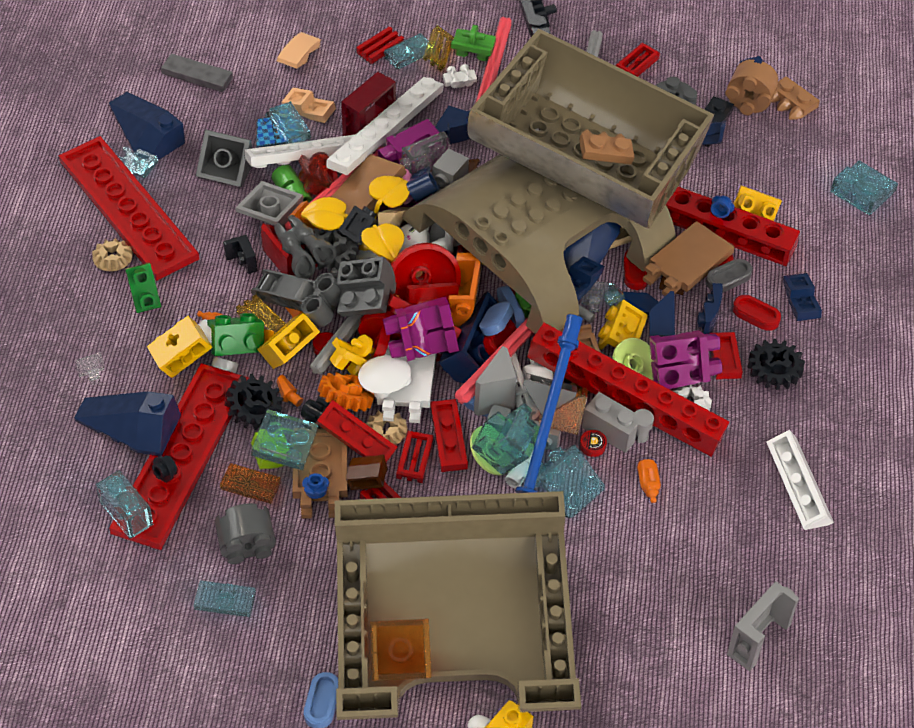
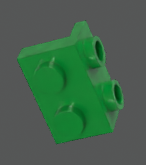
M242 313L240 317L231 318L228 315L215 316V319L207 320V325L211 328L212 354L214 356L259 352L257 349L264 344V322L253 313Z

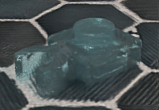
M126 146L122 148L125 156L119 157L132 174L144 179L159 162L157 157L141 149H137L133 153Z

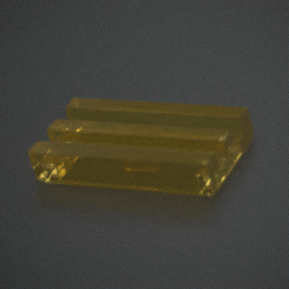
M436 25L432 29L423 60H431L430 65H438L437 70L441 72L446 66L451 50V42L454 37ZM444 37H445V38H446V42H445V45H444V48H443V51H442V54H441V58L439 59L438 56H439L440 50L442 49L443 40H444Z
M256 294L252 296L251 301L248 299L244 301L243 306L240 304L236 306V313L239 316L242 313H248L247 311L250 310L264 322V325L269 330L274 331V334L286 324Z

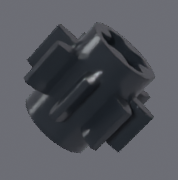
M320 396L316 401L309 399L305 402L300 414L304 417L302 422L305 423L306 427L310 429L318 428L319 425L316 422L328 407L329 402H326Z

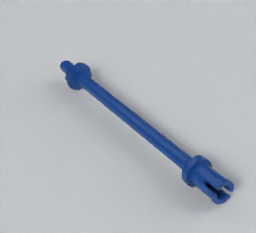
M568 314L562 336L558 337L557 343L561 348L525 483L524 486L516 487V493L537 492L534 488L570 354L579 345L577 339L581 323L583 322V318L580 316Z

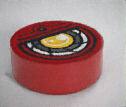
M589 430L582 434L580 449L585 455L597 457L606 450L607 439L602 432Z

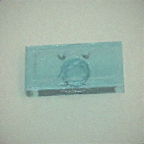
M200 580L194 601V610L251 617L256 588Z

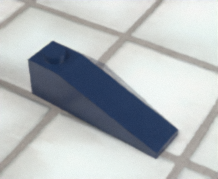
M125 92L109 102V106L118 124L123 129L124 136L128 139L133 153L146 165L150 166L185 144L183 123L169 111L129 92Z
M607 222L568 246L563 252L568 273L570 266L583 256L600 264L607 255L614 240L620 234L621 226L618 223Z
M488 291L482 295L475 305L471 317L460 327L462 331L457 339L459 351L452 353L445 351L439 361L443 370L456 382L465 383L490 357L483 345L485 335H483L479 327L487 310L498 303Z
M146 391L84 398L74 419L76 422L97 433L102 432L110 436L117 443L122 442L128 445L136 453L162 456L181 417V413L174 395Z

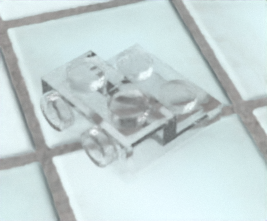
M443 131L403 147L400 164L405 169H408L411 175L427 166L430 167V173L433 174V165L448 149L449 137Z

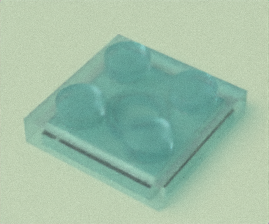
M267 409L252 447L251 456L303 471L319 425Z

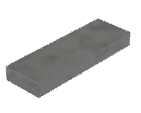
M172 53L161 67V72L164 75L224 92L233 79L232 71Z

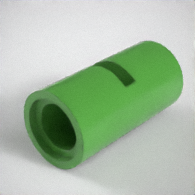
M282 165L274 170L271 178L276 186L302 194L303 201L311 202L313 200L292 166Z

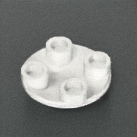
M383 355L372 358L364 363L359 370L358 378L365 390L374 393V396L378 399H384L390 393H394L411 383V370L403 359L392 358L391 355Z

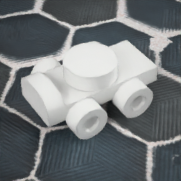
M464 64L460 66L459 72H456L454 66H449L447 73L443 74V81L445 87L462 88L464 86H472L473 83L477 82L475 71L469 70V66Z

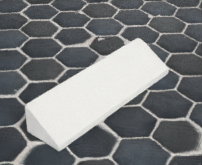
M788 430L767 441L766 443L803 529L808 530L833 524L834 521L795 435Z

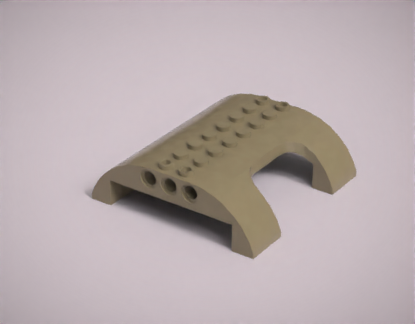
M501 154L409 208L402 217L419 233L437 223L532 305L526 326L535 334L543 323L560 331L565 326L568 314L579 316L576 291L564 261L563 252L568 246L607 222L618 223L632 237L626 257L644 272L650 258L676 238L673 221L666 205L648 229ZM623 172V173H622V174H624V175L631 176V175H630L629 173H627V172Z
M563 491L335 501L338 604L337 720L398 718L401 697L408 689L415 685L430 682L477 680L498 681L507 685L515 693L519 712L581 710L579 678H576L564 539L565 506Z

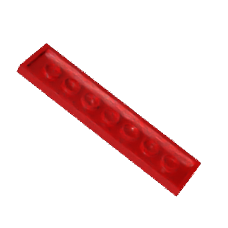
M101 136L58 155L63 167L120 237L131 247L141 263L150 262L156 281L199 260L197 250Z
M203 363L200 364L178 403L181 417L162 454L163 457L168 455L174 460L177 466V474L169 482L156 478L152 466L154 458L158 456L150 455L110 525V534L158 550L163 548L233 416L227 414L230 407L224 405L227 399L225 395L234 380L238 382L242 375Z

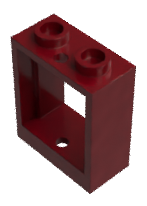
M376 72L341 101L343 136L356 135L396 101V81L380 72ZM375 102V104L366 111V109Z

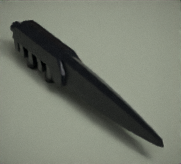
M518 0L530 36L532 37L538 29L551 34L547 15L557 12L555 4L544 7L543 0Z

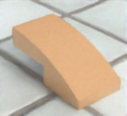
M301 32L284 47L277 57V61L297 69L308 62L309 53L320 47L321 39Z
M292 88L282 101V105L294 113L321 123H325L336 110L333 101L314 98L312 91Z

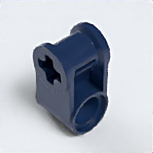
M429 166L411 175L410 180L406 183L408 191L415 202L425 199L438 192L441 188L430 173L431 169Z

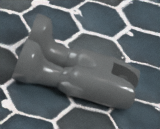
M289 215L287 218L292 228L286 231L280 223H277L274 226V230L282 244V249L293 257V273L297 277L307 279L314 274L315 263L301 245H306L314 259L324 266L331 264L335 260L337 252L331 243L317 239L312 228L306 226L296 216Z

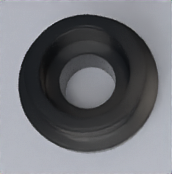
M168 455L154 458L152 470L156 478L164 482L171 481L174 475L177 474V466L174 460Z

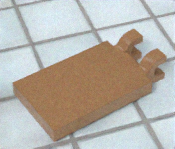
M369 154L331 197L337 198L346 204L347 208L344 214L349 215L354 206L361 210L366 206L373 211L378 200L372 198L369 194L370 183L375 178L381 176L402 178L407 171L403 165Z
M696 221L650 258L649 264L644 270L648 274L643 277V281L651 286L663 275L667 278L664 280V285L667 287L662 290L664 296L670 291H674L675 295L680 289L688 292L705 278L709 271L718 267L734 253L735 247Z
M293 429L292 492L293 499L301 498V519L312 518V501H328L329 518H335V501L339 500V497H348L346 481L347 445L324 429ZM315 473L321 474L329 480L326 495L319 499L308 497L302 486L304 478Z

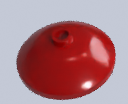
M419 243L412 245L400 252L391 263L396 279V293L393 295H399V298L406 300L407 285L456 282L460 288V266L452 253L438 244ZM418 271H423L420 277H416Z

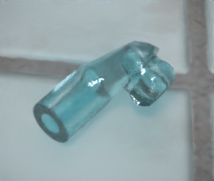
M609 283L606 286V293L603 297L607 305L612 306L614 303L618 305L625 299L623 291L615 283Z

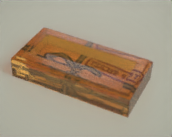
M230 463L220 483V489L271 504L281 484V477Z

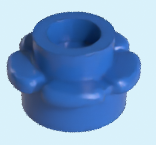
M718 195L713 197V203L711 204L713 215L718 218H725L734 211V204L729 197Z
M315 473L304 478L302 486L308 497L319 499L326 495L329 480L327 477Z

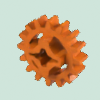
M338 372L335 375L327 373V376L323 375L317 389L320 392L319 396L326 398V402L334 400L346 410L352 409L355 412H358V409L366 411L367 408L370 409L375 397L374 393L365 390L361 386L357 376L352 374L341 375Z

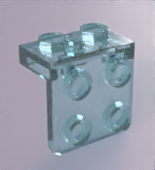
M576 445L562 449L560 446L548 455L549 460L545 464L541 462L535 488L543 486L546 492L563 491L566 518L574 517L605 488L604 483Z

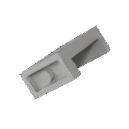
M775 581L735 625L727 655L748 671H751L757 664L765 639V635L762 632L771 622H776L786 630L790 627L799 601L795 593L790 588L783 587Z

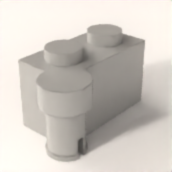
M598 392L584 408L582 428L587 431L597 430L602 432L609 444L627 453L635 443L637 436L638 443H644L648 440L649 430L653 427L654 416L646 409H639L633 412Z

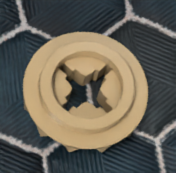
M116 238L111 242L105 239L104 244H97L96 250L92 251L94 264L99 269L109 272L125 268L131 262L133 256L132 249L126 244L125 240L119 242ZM116 251L117 255L111 254L108 256L107 252L114 253Z
M378 410L376 415H369V419L365 423L394 445L402 442L407 434L406 419H403L400 413L394 414V422L383 421V412L381 413ZM388 422L390 427L386 434H384L383 426Z

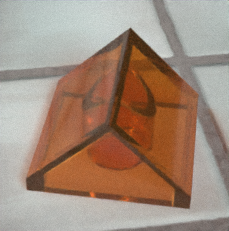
M586 387L577 391L576 398L555 410L551 425L552 429L578 435L588 398ZM540 413L539 419H538L539 424H541V420H542V415H541V413Z
M429 619L370 621L372 681L431 678Z

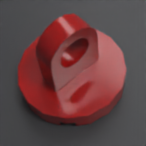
M386 311V313L367 314L361 317L358 332L360 336L367 335L372 339L374 352L371 354V358L385 355L389 340L401 339L400 332L386 335L383 319L396 314Z

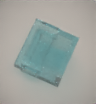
M524 403L508 414L506 418L498 411L485 420L471 447L501 475L506 474L531 456L540 428L529 418L532 409Z

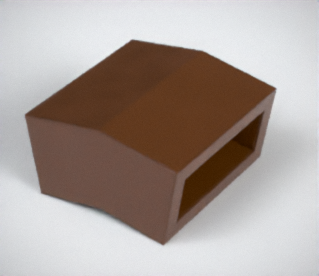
M385 456L352 458L346 476L350 489L360 490L383 487L388 471Z

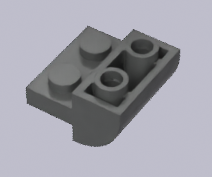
M385 257L340 262L336 285L341 289L337 313L342 317L386 313L389 293H396L395 274L389 261Z

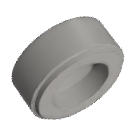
M215 356L211 366L236 373L239 364Z

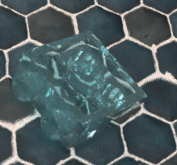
M859 160L851 168L847 166L834 178L830 192L870 216L897 190L898 183Z

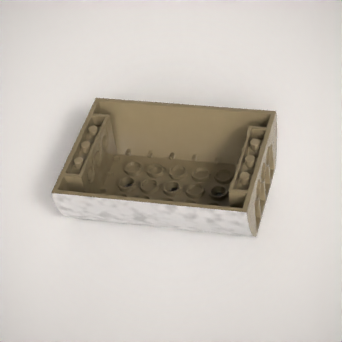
M538 29L470 109L468 135L472 140L649 229L690 170L708 132L714 114ZM588 129L594 135H599L604 131L610 137H615L621 133L625 138L631 139L635 157L632 164L582 159V153L578 152L581 150L579 141L581 133ZM623 172H627V173H629L631 176H627V175H624V174H622V173H623Z

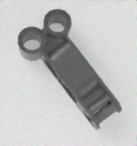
M268 269L262 270L263 275L255 288L251 289V293L264 302L302 311L317 327H324L332 321L334 313L331 307L339 304L341 289L336 285L337 280L330 273L321 274L313 281Z

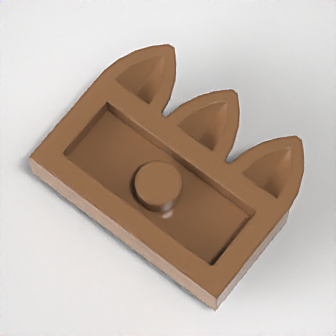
M787 76L778 81L777 90L771 103L780 101L777 105V111L792 109L789 113L790 120L803 118L818 108L820 102L819 99Z
M586 129L580 135L582 159L631 165L635 158L631 139L625 138L621 133L615 137H610L604 131L599 135H594Z

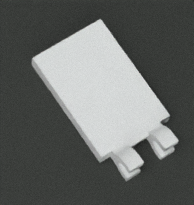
M389 345L385 355H391ZM437 353L422 358H415V360L407 361L406 356L399 357L406 361L410 367L411 383L394 393H390L387 398H377V405H382V410L384 411L383 421L394 422L395 406H407L410 412L409 423H420L422 407L430 408Z

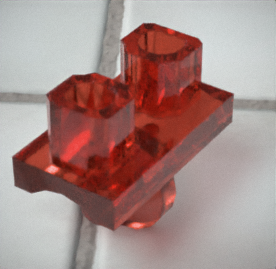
M317 152L311 156L310 160L304 155H301L298 161L302 169L298 177L301 181L305 182L303 188L306 192L317 196L322 186L330 188L332 181L327 173L329 168H326L327 159L329 158L328 154Z

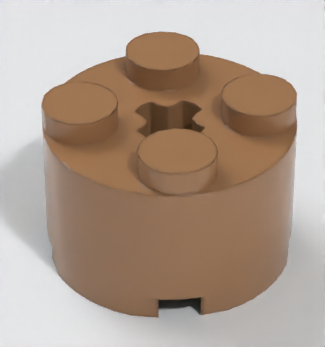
M755 60L741 62L736 67L725 92L727 98L744 115H751L752 113L766 110L777 90L778 74L772 66L765 62L761 64L755 63Z

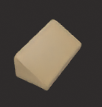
M396 207L378 212V226L389 223L399 228L407 224L402 218L403 214L411 207Z

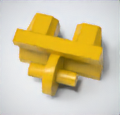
M740 185L733 204L736 208L774 221L782 200Z
M361 335L357 339L353 338L351 344L336 337L332 342L336 350L329 360L340 370H343L351 361L347 370L350 374L358 377L360 368L371 359L369 354L374 352L372 347L373 341L369 336Z

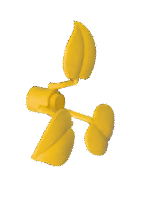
M395 176L375 178L369 185L370 196L378 200L374 212L378 215L382 203L390 208L402 205L409 196L406 185L408 181ZM323 197L306 206L302 211L301 217L317 228L328 231L336 230L341 227L344 219L348 216V214H344L347 206L337 198ZM389 223L366 228L361 234L362 244L359 245V250H370L376 255L385 257L388 261L392 262L403 246V231Z

